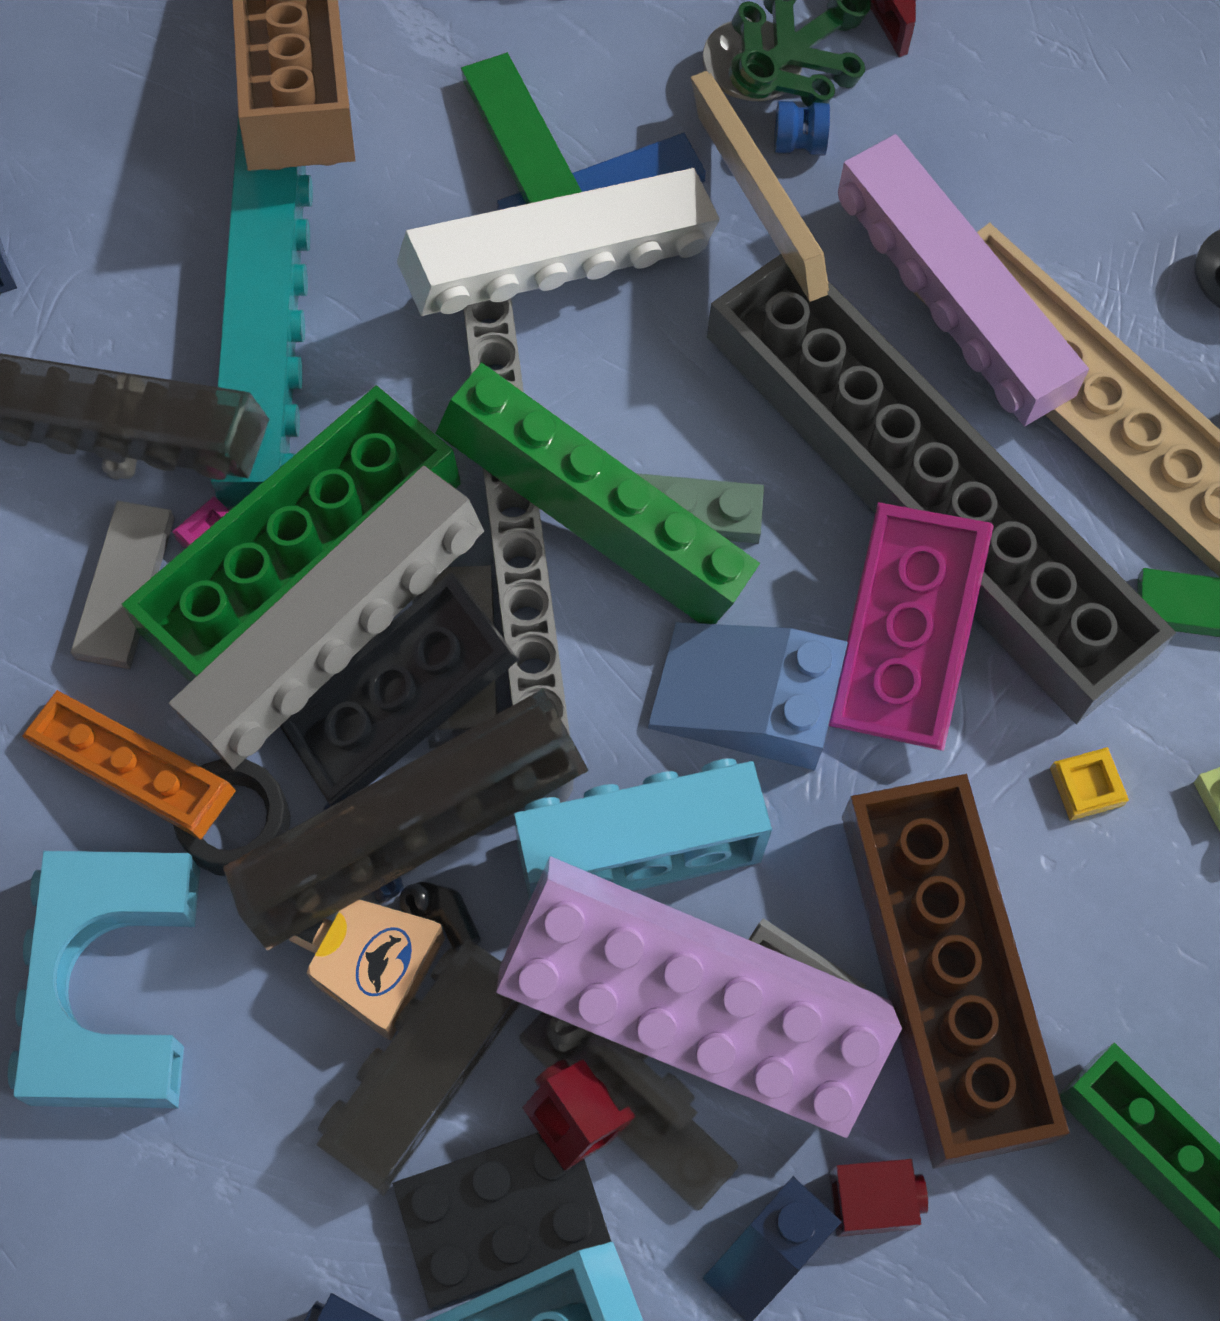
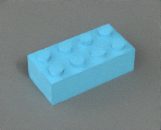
M721 759L706 764L701 768L702 772L678 777V773L674 771L661 772L645 778L643 785L620 790L618 785L607 784L586 791L584 798L560 803L559 798L548 797L528 803L524 807L525 811L514 813L517 848L529 901L550 856L631 891L761 863L772 827L754 761L737 764L735 759Z

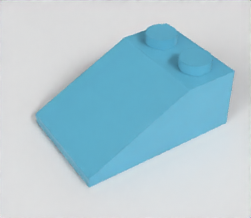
M609 1242L576 1251L427 1321H643L614 1243Z

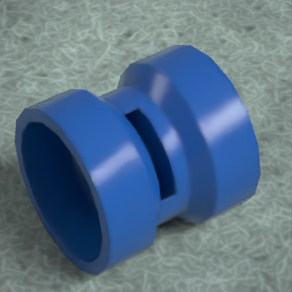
M778 101L774 126V153L790 154L795 149H804L809 155L825 156L829 139L830 104L813 102L809 107H798L793 101ZM804 123H805V134H803V124H804Z

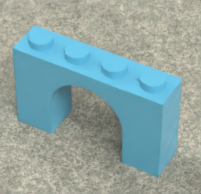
M43 851L41 870L34 871L30 886L31 902L33 906H37L34 929L26 931L23 942V959L25 965L29 966L27 989L19 991L15 1008L17 1025L22 1027L19 1051L12 1052L8 1064V1084L11 1089H14L13 1097L29 1106L179 1108L184 1046L173 1035L101 1034L89 1031L81 1027L76 1020L70 1006L68 991L71 972L78 957L92 941L104 933L126 926L195 927L200 868L190 853Z

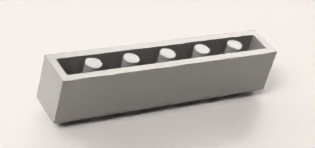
M422 466L169 702L170 706L189 729L234 770L248 756L256 753L262 747L265 740L291 715L299 712L305 706L308 699L334 674L342 671L348 665L351 658L376 634L384 631L390 625L393 618L418 594L425 592L444 569L459 555L466 553L473 546L475 540L484 532V529L469 498L427 467Z

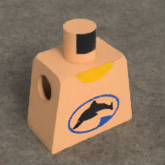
M351 897L344 901L334 921L307 908L304 909L297 918L289 937L290 942L315 953L307 970V975L312 983L389 1040H392L445 940L441 924L435 921Z

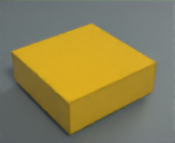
M1108 747L1055 761L1050 767L1070 821L1122 807L1129 801Z

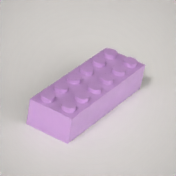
M551 856L545 865L500 964L496 993L845 1138L848 1137L902 1030L892 1002L887 998Z

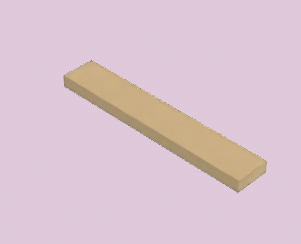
M704 71L691 76L699 120L808 300L811 302L827 296L829 286L824 252L712 74Z

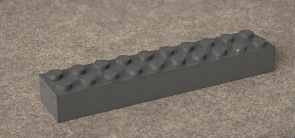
M779 254L713 301L710 307L707 338L875 514L879 502L993 524L994 527L974 618L1076 725L1152 663L1176 634L1169 624L829 281L828 295L810 302L784 258Z

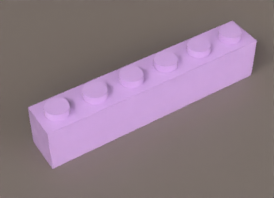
M894 134L846 160L843 164L838 188V197L841 205L848 214L855 215L867 229L870 240L876 250L882 254L886 253L898 268L904 285L911 292H917L930 308L936 325L942 331L949 332L962 348L963 356L968 365L974 371L981 372L994 388L996 398L1003 409L1009 413H1014L1025 427L1076 397L1089 368L901 139Z

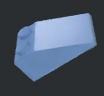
M676 622L648 729L815 770L824 747L848 642L794 628Z

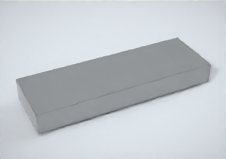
M123 501L116 502L72 645L71 654L75 660L131 669L140 634L121 603L159 572L175 519L171 510Z

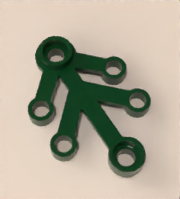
M763 0L767 11L773 14L774 48L769 51L763 49L761 28L766 22L765 11L754 2H743L732 18V26L741 35L742 53L737 54L729 66V77L732 84L739 92L754 99L766 98L775 90L800 96L802 102L807 107L813 102L829 103L835 94L834 84L829 78L821 74H814L809 78L782 71L781 69L789 64L831 74L833 80L839 86L844 88L854 87L865 73V64L859 56L850 52L837 54L812 47L837 29L848 31L857 28L870 11L871 1L829 0L827 11L795 32L793 5L797 0Z

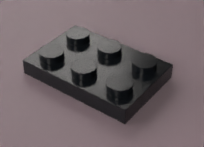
M539 1132L392 1183L430 1310L514 1281L576 1251L612 1242L585 1159L564 1171Z

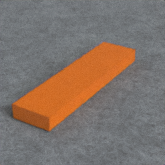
M58 690L22 735L31 746L200 840L236 792L228 781Z

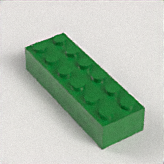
M376 385L121 603L139 634L180 674L191 682L422 466L427 467L455 489L461 485L454 451Z

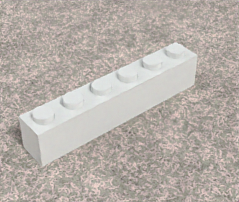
M691 168L406 230L397 264L421 316L437 312L453 314L464 309L467 305L488 300L503 302L512 298L517 293L538 288L542 291H549L558 288L568 281L585 277L595 280L608 275L612 271L631 266L637 269L646 268L658 260L678 255L682 258L692 257L706 248L720 218L695 169Z

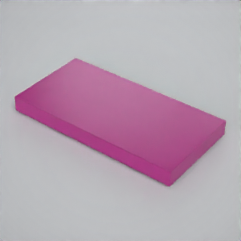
M878 502L847 639L848 644L828 726L944 751L994 527L992 523Z

